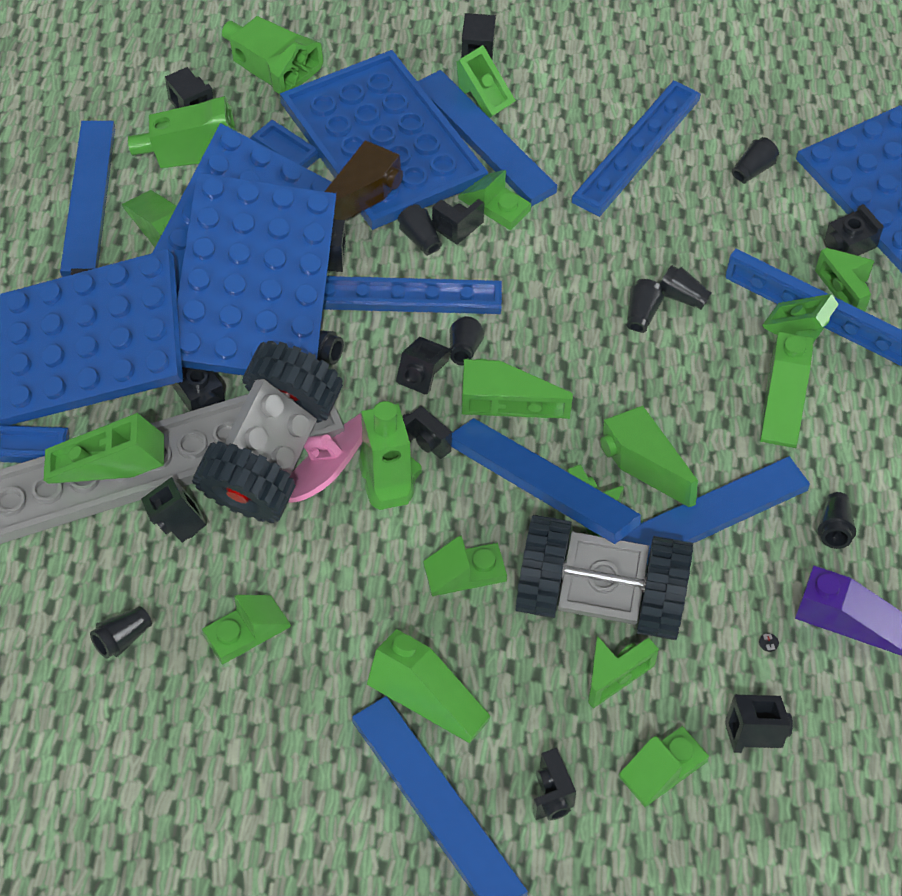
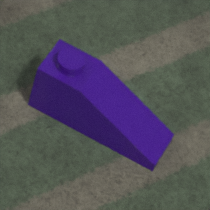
M813 565L795 619L902 656V611L854 579Z

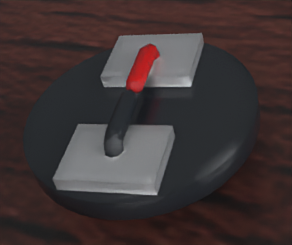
M767 633L760 637L759 645L763 650L772 652L778 648L779 641L775 635Z

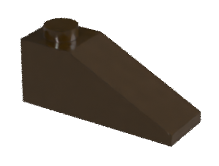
M365 140L324 191L336 193L333 219L346 220L385 200L392 189L398 188L403 178L400 155Z

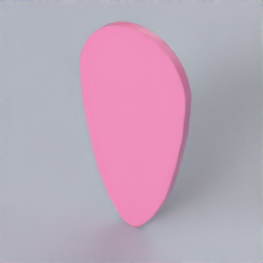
M361 413L343 425L344 431L333 438L329 435L308 437L304 445L308 456L290 475V478L294 479L296 486L288 501L289 503L299 502L314 496L340 475L363 442Z

